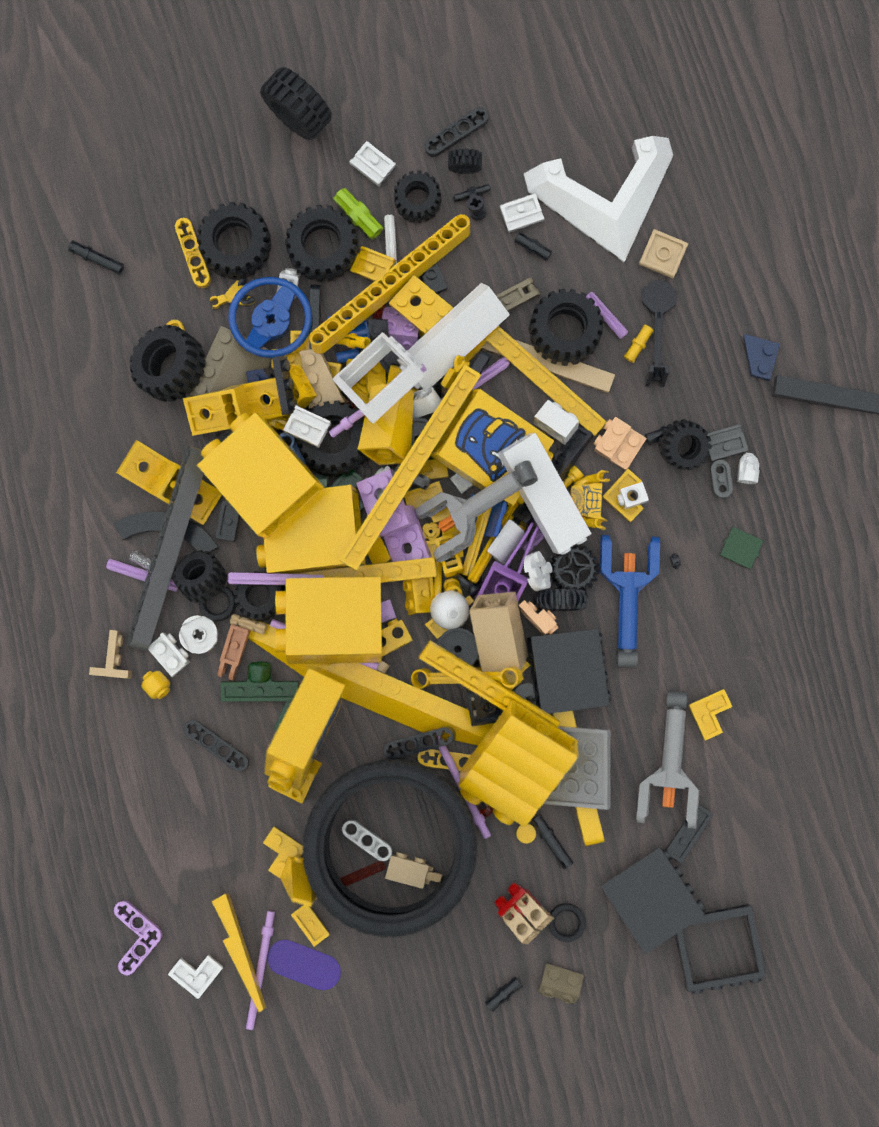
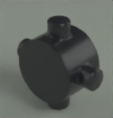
M673 553L670 561L672 567L678 569V566H681L680 558L676 553Z

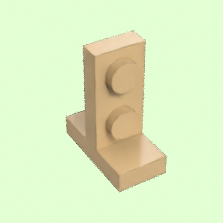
M110 630L105 668L90 667L89 675L131 679L132 671L117 670V666L121 664L119 648L123 645L121 631Z

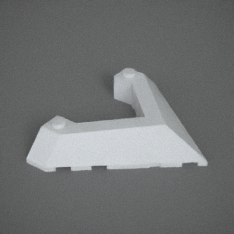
M650 136L634 140L632 150L636 164L613 202L606 200L565 175L561 158L544 162L524 173L528 193L531 195L536 194L543 204L554 212L559 213L566 221L589 238H593L596 243L608 252H612L624 263L671 162L673 153L669 138Z

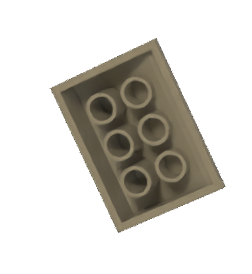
M221 326L205 358L203 377H200V383L198 386H194L193 391L189 395L195 396L220 391L229 386L248 383L246 372L261 368L268 370L272 358L260 357L248 352L235 340L231 330Z

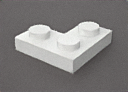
M208 955L196 970L183 958H180L168 975L199 999L224 966Z

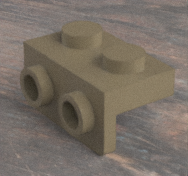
M546 963L538 992L548 998L555 997L561 999L564 1003H576L580 995L584 975Z

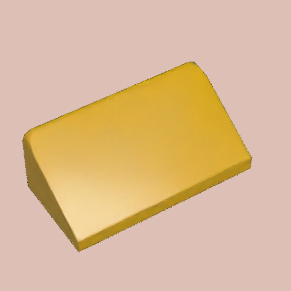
M378 537L368 552V556L372 564L388 563L392 559L381 537Z

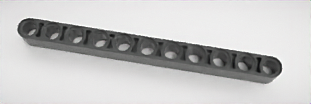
M188 446L185 451L127 637L128 647L147 651L151 644L204 474L197 466L204 459L201 455L203 449Z

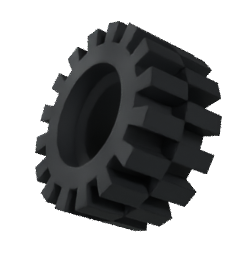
M469 148L454 149L448 153V170L453 171V173L459 172V174L477 173L482 170V153L475 149L468 150Z

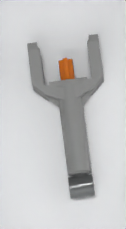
M523 461L514 467L515 471L506 474L467 500L440 492L416 508L417 517L423 519L432 517L448 507L451 515L438 523L439 529L445 533L456 526L457 530L461 532L436 548L434 556L437 562L445 561L472 545L476 532L475 519L477 516L521 488L530 486L538 481L530 461Z
M668 691L667 708L671 709L667 710L662 767L640 783L637 823L646 822L649 814L651 784H653V786L664 787L662 807L674 808L676 788H689L686 820L688 828L696 829L700 791L681 769L686 711L683 709L687 710L688 692Z

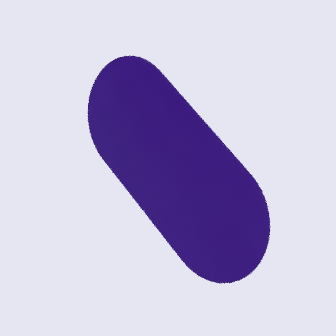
M290 940L278 941L269 949L267 956L268 964L276 974L318 990L331 989L340 979L341 969L339 963L332 956Z

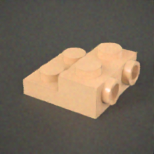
M615 417L613 421L609 419L604 426L606 430L604 435H599L595 440L594 445L596 447L594 451L626 471L647 438L631 429L630 425Z
M524 600L519 605V611L542 635L546 633L551 635L559 627L555 622L557 618L549 610L546 612L543 609L537 614V608L530 601L527 603Z

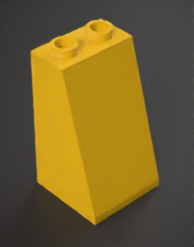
M388 384L372 386L368 403ZM411 389L374 424L366 416L364 418L358 450L378 465L401 464L412 448L414 392Z

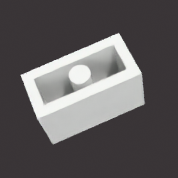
M547 400L534 416V425L565 445L578 429L579 420L573 413L564 411L558 403H552Z

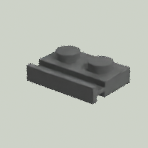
M740 424L714 431L707 435L711 438V441L708 442L712 445V448L708 449L711 462L748 451Z

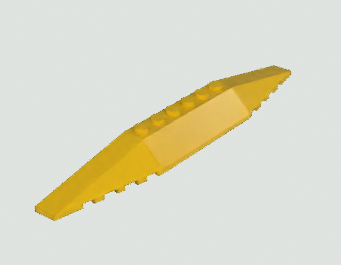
M266 624L267 630L265 634L250 631L248 639L303 677H305L308 669H311L345 685L343 699L422 733L449 726L456 732L454 741L479 745L494 725V723L471 726L469 710L360 663L288 664L286 652H276V628ZM445 732L441 737L448 739L450 733Z

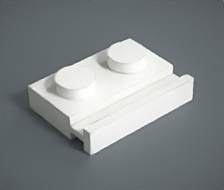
M367 141L355 154V157L349 161L354 168L377 186H380L381 182L396 167V163Z
M536 194L500 205L508 232L544 221Z
M295 406V410L283 431L319 448L331 422Z

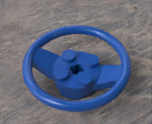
M262 277L245 284L235 294L230 304L228 321L232 335L240 346L256 356L272 358L288 355L304 343L312 326V309L305 294L295 284L278 277ZM269 284L281 286L272 300H264L263 303L254 309L252 314L253 328L245 340L239 332L236 322V311L241 299L246 293L258 286ZM296 295L305 313V322L301 334L292 344L278 350L261 349L270 340L282 339L287 334L290 327L289 310ZM273 318L275 323L267 324V319Z

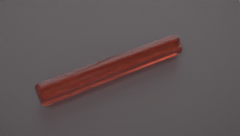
M378 861L340 878L345 886H349L385 870L384 861Z

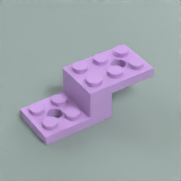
M393 469L386 470L356 483L367 515H369L379 499L377 497L378 490H385L394 476ZM402 499L379 537H384L392 562L431 558L414 506L405 505ZM406 543H410L412 546V551L409 554L404 550Z

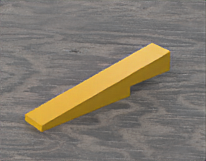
M229 893L224 894L212 901L229 935L223 942L255 1006L261 1012L266 1009L261 989Z

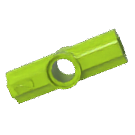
M346 188L340 189L333 200L348 215L351 222L355 226H359L371 240L380 235L383 227L371 215L369 209L361 201L358 202Z

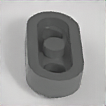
M717 460L710 467L712 489L716 497L723 499L727 498L733 491L731 470L726 461ZM717 467L722 468L723 472L721 474L717 473ZM724 486L725 492H720L719 487Z

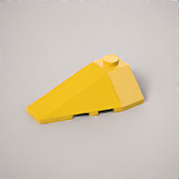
M288 856L280 879L291 901L311 907L317 897L309 884L304 868V858Z

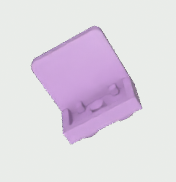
M385 307L382 319H388L390 336L400 343L405 350L410 349L418 341V329L395 309Z

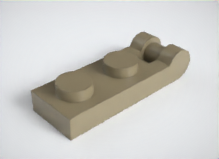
M531 277L496 296L509 312L537 298L541 293L533 285L534 281ZM524 288H527L529 291L526 295L523 292Z

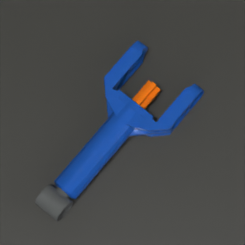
M601 535L600 574L619 591L618 649L620 650H617L616 666L617 668H637L638 653L633 650L637 649L638 592L659 574L660 537L651 536L648 545L646 575V573L635 572V554L624 553V572L615 571L611 573L612 542L610 535Z

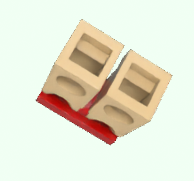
M513 883L508 888L509 893L513 897L508 901L504 896H501L494 903L499 909L497 913L503 918L520 942L529 944L540 933L539 930H543L554 917L544 909L529 890Z

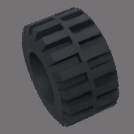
M417 170L415 174L413 171H410L408 176L405 173L402 175V180L398 179L397 186L394 187V202L399 215L402 214L405 220L409 218L412 223H414V220H417L418 223H422L423 219L429 221L430 216L433 218L436 215L435 212L439 211L441 204V189L433 176L429 177V173L425 172L422 174L420 170ZM416 189L425 191L429 196L424 203L419 205L412 204L406 199L407 195Z
M681 419V422L678 420L673 421L674 425L669 423L667 425L668 429H663L661 432L664 434L663 437H659L661 444L658 445V448L662 450L660 454L664 457V460L684 471L685 469L693 470V467H700L699 463L704 464L706 462L704 458L710 455L708 449L712 448V445L708 443L711 441V438L707 436L709 434L707 430L685 419ZM691 435L692 446L690 450L685 454L679 455L677 450L679 441L684 436Z
M198 550L197 553L195 551L191 552L190 555L184 556V559L178 562L179 565L174 569L176 571L173 573L175 585L190 602L193 601L194 603L199 601L204 603L206 600H212V597L217 596L218 592L223 590V584H226L227 581L225 579L227 577L225 569L209 551L203 552V550Z
M256 570L254 573H266V571L258 572ZM236 584L234 601L244 616L255 621H265L269 617L275 616L276 591H282L280 585ZM255 586H265L270 592V599L263 606H253L248 601V592Z

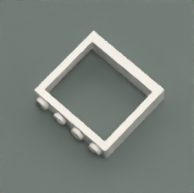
M382 332L332 380L374 424L417 384L425 374L420 370L423 366L392 336L388 338ZM392 351L408 367L366 405L351 387Z

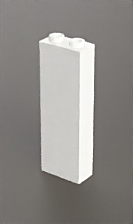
M480 283L407 350L420 364H424L427 368L424 372L425 376L414 385L417 390L419 388L432 387L447 373L449 368L454 367V359L457 355L465 357L510 315L489 286ZM400 358L397 360L401 365L399 367L401 371L408 367Z
M529 433L498 452L508 473L515 471L514 467L523 461L531 462L538 481L518 491L553 553L566 554L573 545L585 542L587 540L586 537L591 535V532L536 433Z

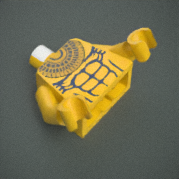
M605 470L599 471L598 474L587 475L581 478L570 488V496L587 527H597L601 530H606L605 527L601 526V523L603 521L608 522L607 519L601 517L602 483H599L600 481H610V479L603 478L605 473H609V471Z

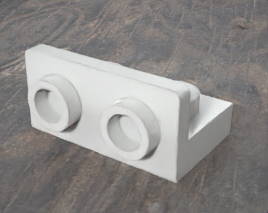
M162 632L160 637L149 646L148 650L170 676L174 677L190 663L187 659L189 655L183 648L179 649L175 645L177 641L170 633L167 635Z

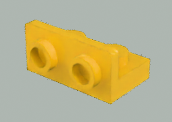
M433 577L404 580L405 608L408 611V615L431 613L430 606L434 599Z

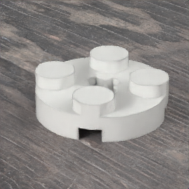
M540 551L526 555L524 570L525 573L529 572L530 578L527 579L529 585L535 591L549 589L551 587L550 573L552 572L550 562H546Z
M198 615L192 616L182 624L179 639L186 650L191 653L204 654L212 650L215 644H217L218 629L209 618ZM196 630L204 632L201 640L194 638Z

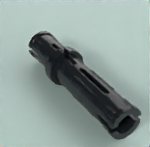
M74 240L69 244L68 251L79 255L83 260L94 262L118 275L122 273L124 269L123 263Z
M539 814L530 821L540 834L539 837L546 842L563 870L571 866L574 862L556 838L553 828L548 826L542 815Z

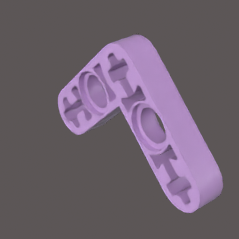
M124 900L115 905L114 913L118 919L139 936L138 940L118 964V969L123 975H130L136 971L160 942L163 932L159 926L132 903ZM126 905V911L129 914L133 913V911L135 912V914L130 918L129 921L127 920V918L129 917L127 913H120V906L123 907ZM135 917L143 919L144 923L141 928L134 926L133 920ZM155 930L157 932L156 937L158 938H153L149 943L145 942L151 935L149 931L153 932ZM137 945L145 947L146 953L143 956L137 955L135 951ZM132 956L135 959L139 960V962H137L136 960L133 961V963L131 964L132 970L124 969V962H129L132 959Z

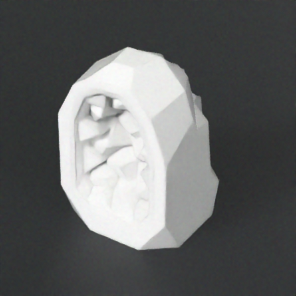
M745 453L738 465L737 482L757 484L759 477L758 459L752 453Z

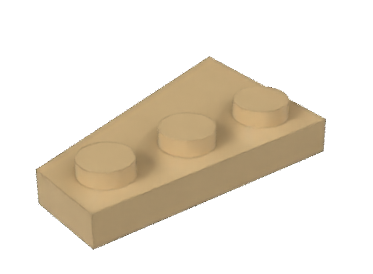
M312 349L300 351L303 370L317 395L309 404V408H313L317 404L319 407L323 406L325 401H329L330 404H334L335 400L341 403L347 402L345 397L342 396L338 388L339 386L332 380L334 377L324 355L317 354Z

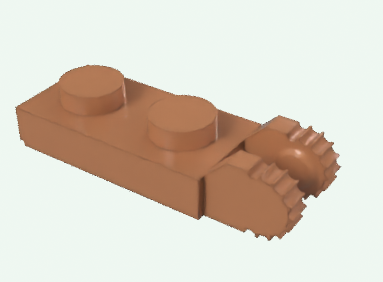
M231 624L220 658L221 663L217 676L223 677L227 664H230L232 667L229 673V680L234 681L251 630Z

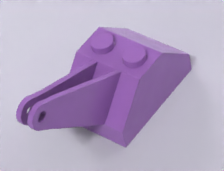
M533 522L529 525L525 535L506 564L502 565L494 561L478 595L516 592L517 601L519 600L528 583L527 579H529L521 575L520 572L524 565V559L528 555L539 529L538 525L528 543L518 571L515 572L508 567L526 540L534 524Z

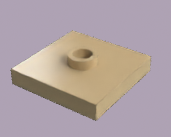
M653 229L639 265L674 279L689 243Z

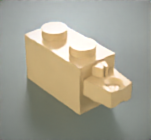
M396 852V855H391L385 879L422 889L424 883L429 884L430 880L440 883L442 874L433 872L434 867L429 866L425 859L415 857V860L409 859L407 854Z

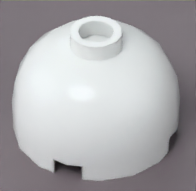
M447 590L435 596L430 606L432 619L438 626L450 630L464 625L469 616V605L465 597L459 592Z

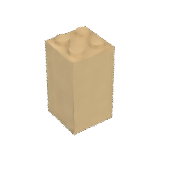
M516 592L478 595L469 611L482 672L502 671L508 667H517L522 670L528 657ZM509 670V671L507 672V673L510 674V675L515 674V673H514L513 671H511V670Z

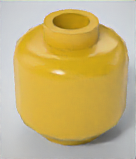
M149 671L143 676L142 679L144 681L141 686L150 698L162 699L169 693L170 681L161 671Z

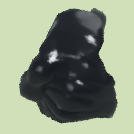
M459 573L455 575L456 579L459 580L460 587L469 592L470 596L479 593L483 584L482 576L475 584L468 580V576Z

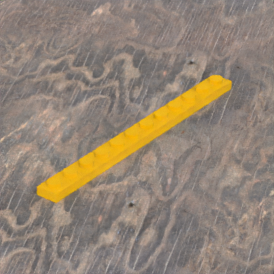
M467 365L463 366L340 559L342 563L355 571L358 570L476 385L481 374Z

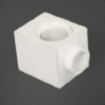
M643 482L622 488L619 491V495H617L620 506H624L625 510L647 503L649 500ZM634 492L637 499L630 501L627 498V493Z

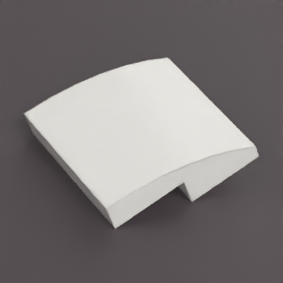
M508 520L487 552L500 564L505 565L525 535V532L516 523Z

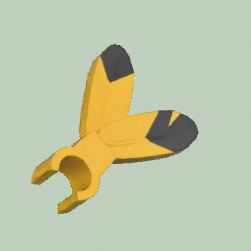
M246 278L237 280L229 288L225 296L224 294L212 296L210 298L211 302L213 300L218 301L217 305L212 306L213 309H218L221 305L227 304V302L231 303L235 294L247 283ZM244 295L239 305H251L255 301L252 297Z

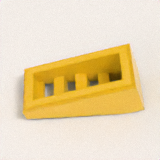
M454 534L436 538L437 548L454 538ZM459 553L451 557H456L455 560L441 562L446 578L465 572Z

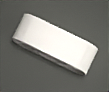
M427 387L414 392L413 418L433 413L442 400L433 387Z
M348 820L343 825V834L380 861H386L391 857V845L356 820ZM348 824H355L357 827L355 834L347 832ZM370 835L373 843L365 845L362 841L363 836ZM382 846L387 847L389 850V854L385 857L380 856L378 853V849Z

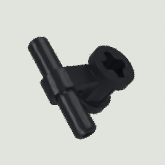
M486 184L476 188L474 186L467 188V191L455 194L454 200L458 202L469 198L467 206L470 217L474 220H481L486 216L487 212L483 198L477 195L489 192L491 190L490 185Z

